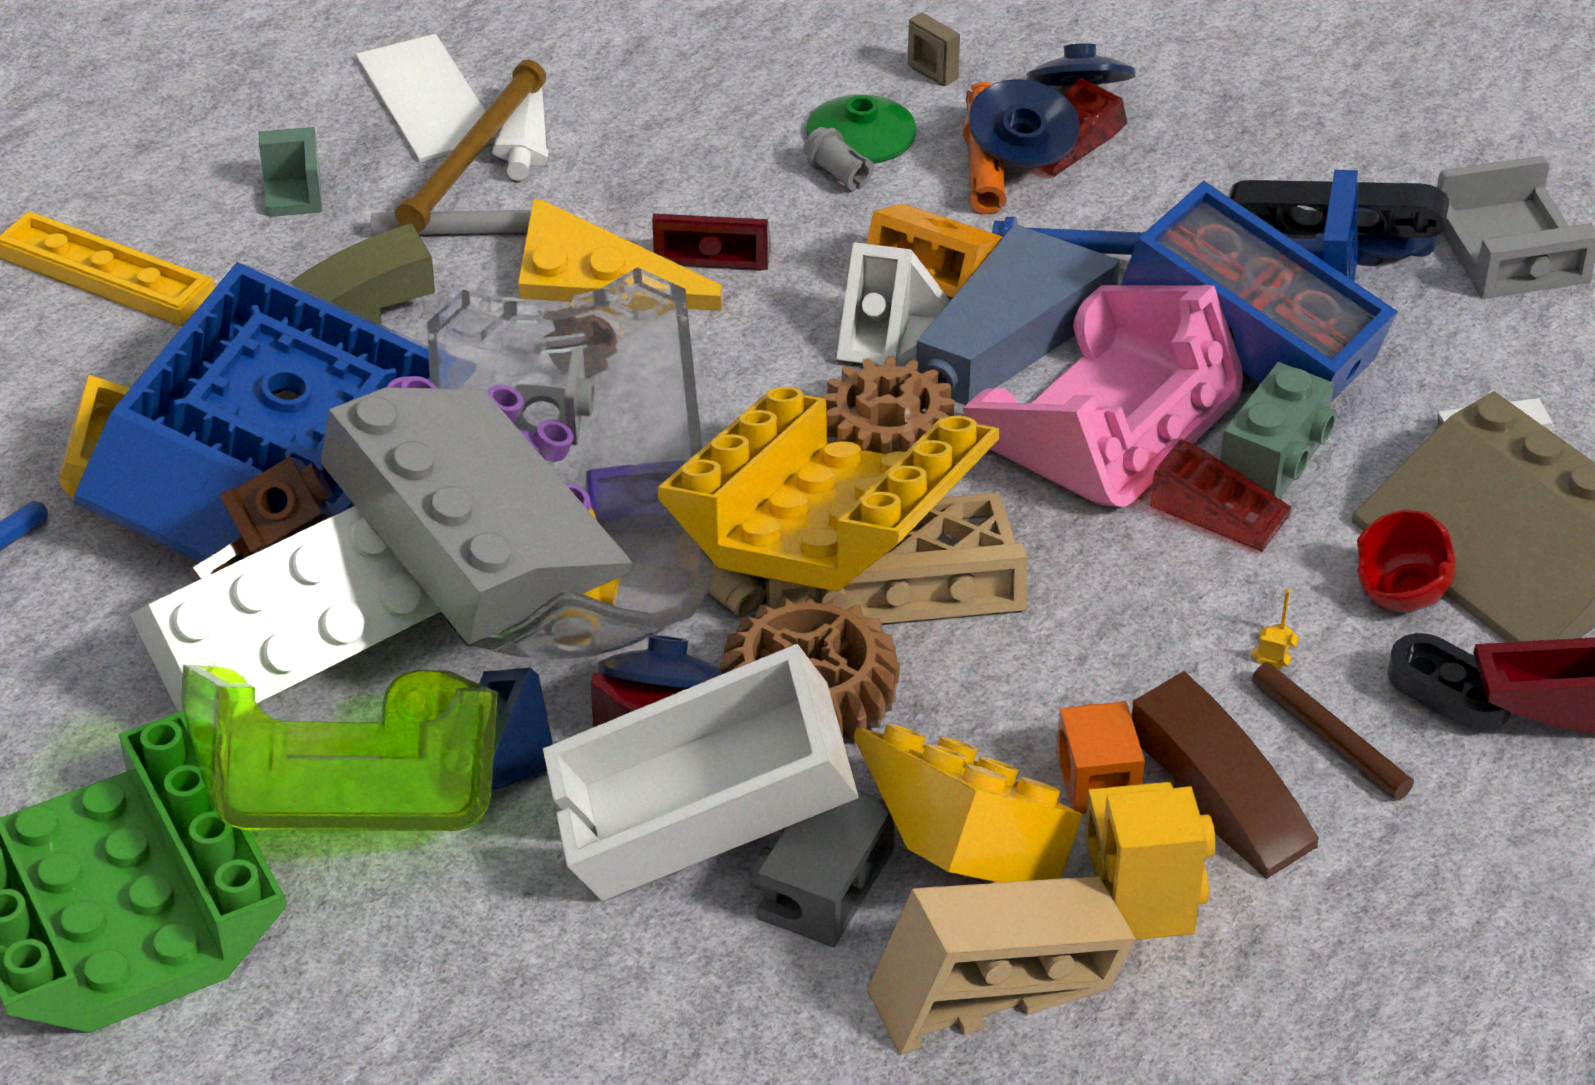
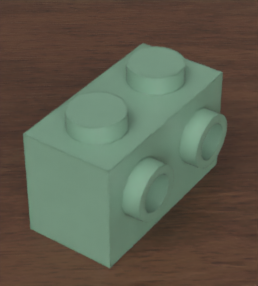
M1277 362L1224 430L1217 486L1274 508L1292 482L1300 478L1307 462L1319 446L1326 443L1333 431L1337 418V411L1330 408L1334 382L1310 374L1302 369Z

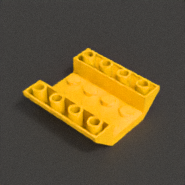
M776 387L766 392L658 486V499L719 569L838 592L904 539L999 440V428L979 425L974 419L966 416H949L940 418L906 452L897 451L884 454L867 450L861 451V447L852 442L840 441L827 444L826 398L803 395V391L795 387Z

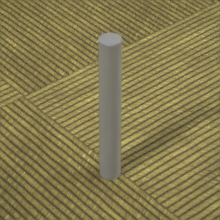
M531 210L430 212V222L418 234L527 233ZM395 212L371 213L372 236L401 227L396 221Z

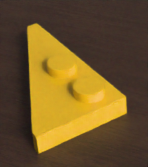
M533 199L518 281L520 299L721 311V284L544 200Z

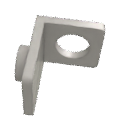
M573 347L565 388L517 384L514 389L522 395L524 403L514 425L519 430L535 432L538 426L532 425L525 420L523 416L524 411L533 403L549 402L555 405L560 412L556 420L566 424L573 432L574 438L571 445L577 446L582 416L591 417L593 412L595 379L585 378L583 348Z

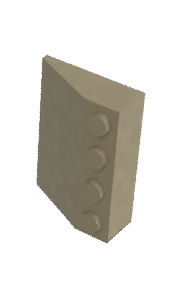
M1495 391L1451 415L1353 513L1352 523L1361 530L1366 529L1380 516L1404 509L1428 512L1442 523L1450 534L1456 561L1454 582L1445 594L1507 642L1574 639L1582 637L1595 628V462Z

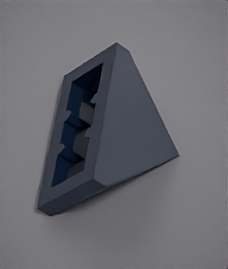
M530 667L483 672L435 787L443 794L491 792L547 772L543 748L553 745L538 673Z

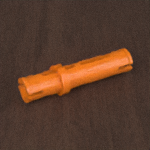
M989 82L973 84L971 86L972 92L967 90L968 116L963 123V137L969 145L970 204L975 211L981 214L997 213L1001 210L1000 205L1005 206L1004 162L987 154L976 143L969 128L971 105L982 90L992 85Z

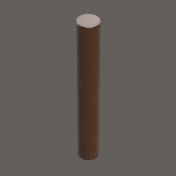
M1265 662L1257 668L1252 677V682L1392 798L1400 800L1410 792L1414 780L1285 674L1270 662Z

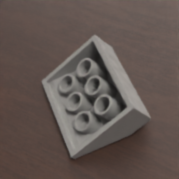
M385 387L329 409L320 463L468 645L632 571L634 563L484 389Z

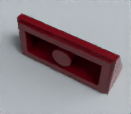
M653 213V252L682 266L768 270L771 251L768 219Z

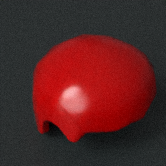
M1404 509L1380 516L1364 529L1357 539L1359 555L1357 573L1364 594L1368 595L1371 602L1382 609L1411 613L1435 605L1454 582L1456 561L1450 534L1447 528L1428 512Z

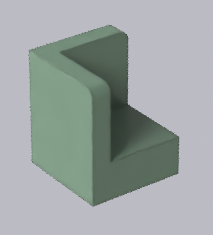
M315 127L258 131L264 178L266 215L272 217L322 212L321 173Z

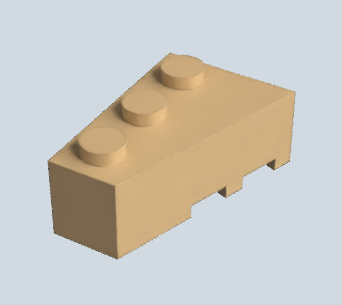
M1099 876L914 888L910 892L867 988V992L899 1054L902 1055L921 1049L922 1041L919 1036L958 1024L965 1035L984 1029L985 1019L983 1016L1020 1004L1026 1014L1029 1015L1111 989L1136 938Z

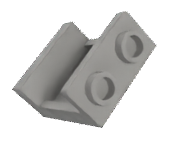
M1544 156L1447 169L1439 173L1437 188L1445 192L1450 200L1445 228L1442 233L1482 299L1591 283L1595 264V228L1591 223L1575 226L1568 225L1546 191V181L1550 165Z

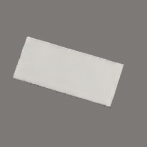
M436 34L356 53L358 62L419 163L449 155L485 112V109ZM499 131L493 136V138L488 142L487 145L494 143L495 139L498 137Z

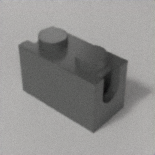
M857 791L858 799L783 828L782 835L774 848L765 847L759 854L753 868L751 885L764 891V899L758 906V919L835 948L894 849V820L884 800Z

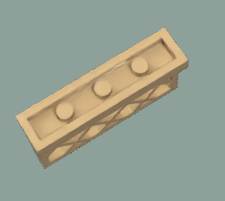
M997 492L943 497L919 522L925 526L917 532L911 530L895 549L887 552L838 592L764 577L762 579L767 597V606L777 609L783 596L793 604L804 603L809 593L815 603L826 604L836 596L842 609L860 605L865 618H879L880 624L1025 611L1027 609L1028 557L1023 543H1016L1000 493ZM990 517L980 526L961 520L962 518ZM945 533L961 541L952 547L935 539Z

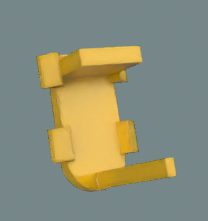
M1287 588L1285 593L1281 624L1261 628L1258 636L1260 637L1259 646L1253 649L1250 656L1257 658L1256 663L1258 664L1270 662L1277 669L1281 670L1283 665L1289 667L1292 659L1288 654L1290 646L1296 647L1299 640L1298 636L1285 625L1290 588Z

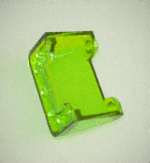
M183 665L181 693L183 714L207 798L215 814L234 828L243 830L456 831L471 827L480 821L488 810L492 789L497 691L450 670H413L397 676L387 687L382 702L381 723L284 721L269 717L260 710L255 701V687L247 683L245 678L233 669L218 665Z

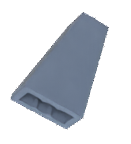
M1014 224L917 340L916 361H918V372L922 374L929 370H937L939 372L938 383H949L951 385V399L965 405L968 404L981 391L987 388L998 387L1075 336L1073 322L1083 301L1101 285H1118L1120 259Z

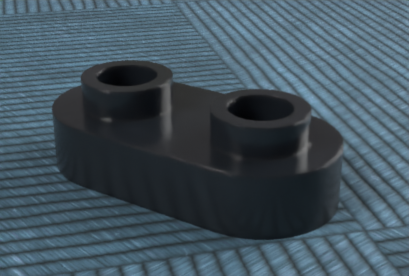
M1426 633L1406 635L1397 640L1393 645L1388 667V677L1393 686L1403 694L1452 721L1473 730L1496 729L1509 720L1511 716L1510 711L1488 702L1474 655L1438 636Z

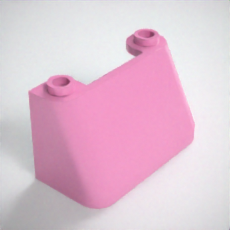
M1101 285L1083 301L1074 318V334L1083 355L1076 363L1030 404L1017 403L1013 394L1006 389L987 388L963 407L966 417L974 419L979 425L999 428V440L989 449L990 451L1097 505L1128 506L1234 406L1240 397L1243 387L1242 366L1214 285Z

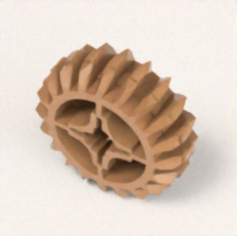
M810 593L804 603L793 604L783 596L777 609L759 604L755 618H740L736 633L727 636L723 662L720 663V670L724 673L798 644L828 684L842 738L847 737L855 741L853 736L856 727L862 729L880 728L885 712L892 711L900 676V664L897 662L896 648L892 641V635L884 633V630L881 628L880 619L873 617L865 618L860 605L842 609L836 596L826 604L815 603Z

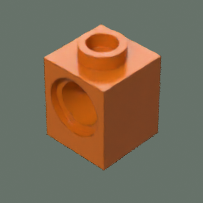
M1127 701L1060 708L1056 756L1071 809L1081 814L1086 813L1089 789L1142 784L1145 760Z

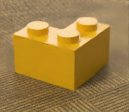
M1171 782L1089 789L1084 837L1094 876L1100 877L1136 940L1195 934L1198 906L1207 904L1209 900V883L1204 861L1205 858H1211L1215 855V832L1210 815L1199 814L1192 786L1173 788Z

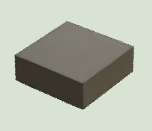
M923 12L910 18L908 29V64L944 86L957 80L959 77L960 34Z

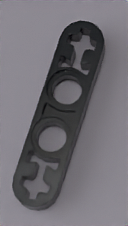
M1244 180L1232 185L1228 197L1284 235H1316L1317 233H1325L1332 182ZM1358 182V207L1375 211L1366 212L1358 210V237L1431 238L1437 236L1445 228L1450 200L1441 189L1428 184ZM1298 206L1311 207V208L1316 209V211L1305 210V209L1300 208V207H1298Z

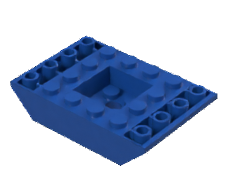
M236 262L111 411L74 494V503L202 562L242 537L219 495L229 489H236L290 456L302 460L305 466L314 463L323 474L332 491V497L325 501L334 516L355 506L320 463L329 409L385 388L392 380L399 377L419 376L431 381L438 389H462L472 375L473 366L263 270ZM290 390L300 397L293 400H284L274 396L272 393ZM282 489L271 494L269 497L268 505L273 513L281 512L287 505V495Z

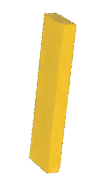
M27 211L0 235V259L181 327L215 289L214 278L32 211Z

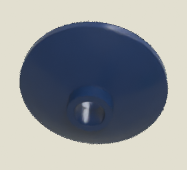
M1079 43L1065 45L1064 57L1037 66L1026 74V80L1036 81L1047 86L1098 85L1126 81L1134 78L1136 74L1135 68L1124 62L1098 56L1096 44Z
M1005 80L988 86L976 96L969 112V128L976 143L995 159L1019 167H1041L1063 159L1074 148L1080 130L1078 114L1071 102L1052 87L1031 80Z
M649 635L647 649L628 651L599 661L597 670L604 675L614 678L678 688H691L724 674L718 667L687 654L689 640L662 635Z

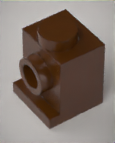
M291 456L236 489H229L219 495L249 550L253 553L266 549L334 516L325 501L332 497V491L323 474L314 463L305 466L302 460ZM282 489L287 495V505L281 512L273 513L268 505L269 497L271 494Z

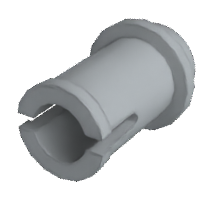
M819 127L805 141L804 153L807 155L808 163L816 169L824 168L844 183L845 187L849 190L861 189L871 178L874 171L873 162L843 142L842 133L835 128L826 129L825 127Z

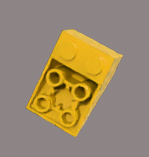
M887 723L884 734L856 727L853 736L908 850L947 872L993 882L1004 883L1062 878L1083 814L1057 802L1060 794L1059 789L1025 777H1020L1018 782L1016 781L1019 771L1017 768L984 756H979L977 761L975 759L979 749L956 739L940 736L937 745L925 744V735L895 724Z

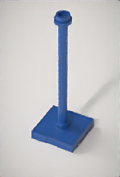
M1335 169L1325 233H1317L1316 239H1290L1354 282L1358 264V170ZM1006 217L1005 221L995 220L992 233L1004 237L1014 224L1018 225L1017 218ZM1029 228L1102 254L1132 255L1137 239L1144 233Z

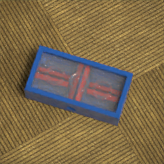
M1204 180L1137 239L1121 285H1214L1241 362L1243 373L1261 384L1277 362H1281L1334 382L1331 402L1375 360L1398 312Z

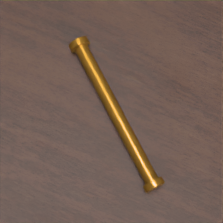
M522 60L514 68L511 82L414 197L406 198L395 209V218L400 226L412 223L417 233L423 231L430 222V212L528 94L530 92H538L545 84L546 73L537 62Z

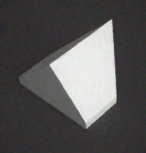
M853 242L836 360L863 364V359L869 358L876 366H882L885 364L888 356H894L896 366H900L916 356L917 340L951 300L911 249Z

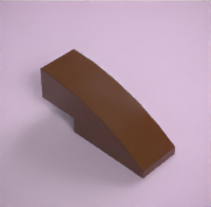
M1185 671L1133 700L1132 721L1141 749L1175 778L1174 788L1192 786L1199 814H1209L1213 822L1215 834L1262 876L1268 879L1317 848L1319 840L1317 834L1272 765L1235 720Z

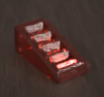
M1080 78L1064 94L1078 114L1080 130L1077 142L1071 152L1063 159L1053 164L1036 168L1055 177L1119 133L1128 123L1123 98Z
M1183 439L1176 443L1158 465L1153 475L1151 507L1261 552L1264 551L1291 513L1290 505L1207 451ZM1228 502L1233 504L1234 506L1231 509L1227 507L1225 504ZM1250 512L1259 515L1254 523L1246 519Z

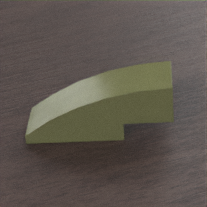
M412 223L374 235L345 248L306 270L290 282L381 325L380 308L435 293L432 256Z

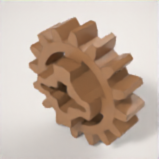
M888 356L885 364L882 366H876L869 358L863 359V369L860 371L845 366L842 368L841 380L829 379L827 382V394L822 395V398H826L827 437H837V442L855 443L861 447V451L867 450L884 454L897 451L906 452L940 418L954 416L955 400L951 399V385L949 383H938L939 372L935 369L922 374L919 373L918 361L916 360L910 361L905 367L896 366L894 356ZM852 406H854V407L856 408V409L853 410V411L850 410V409L852 408ZM923 409L926 410L924 414L920 412Z

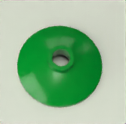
M855 94L831 99L817 107L807 122V136L819 127H825L826 129L835 128L842 133L843 142L863 157L871 160L873 164L885 162L903 154L913 144L916 135L915 120L905 107L893 100L875 95Z

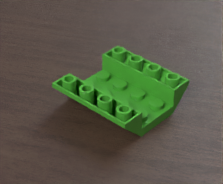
M184 710L118 734L126 772L0 817V1000L7 1015L88 1033L94 1032L228 979L287 907L285 895Z

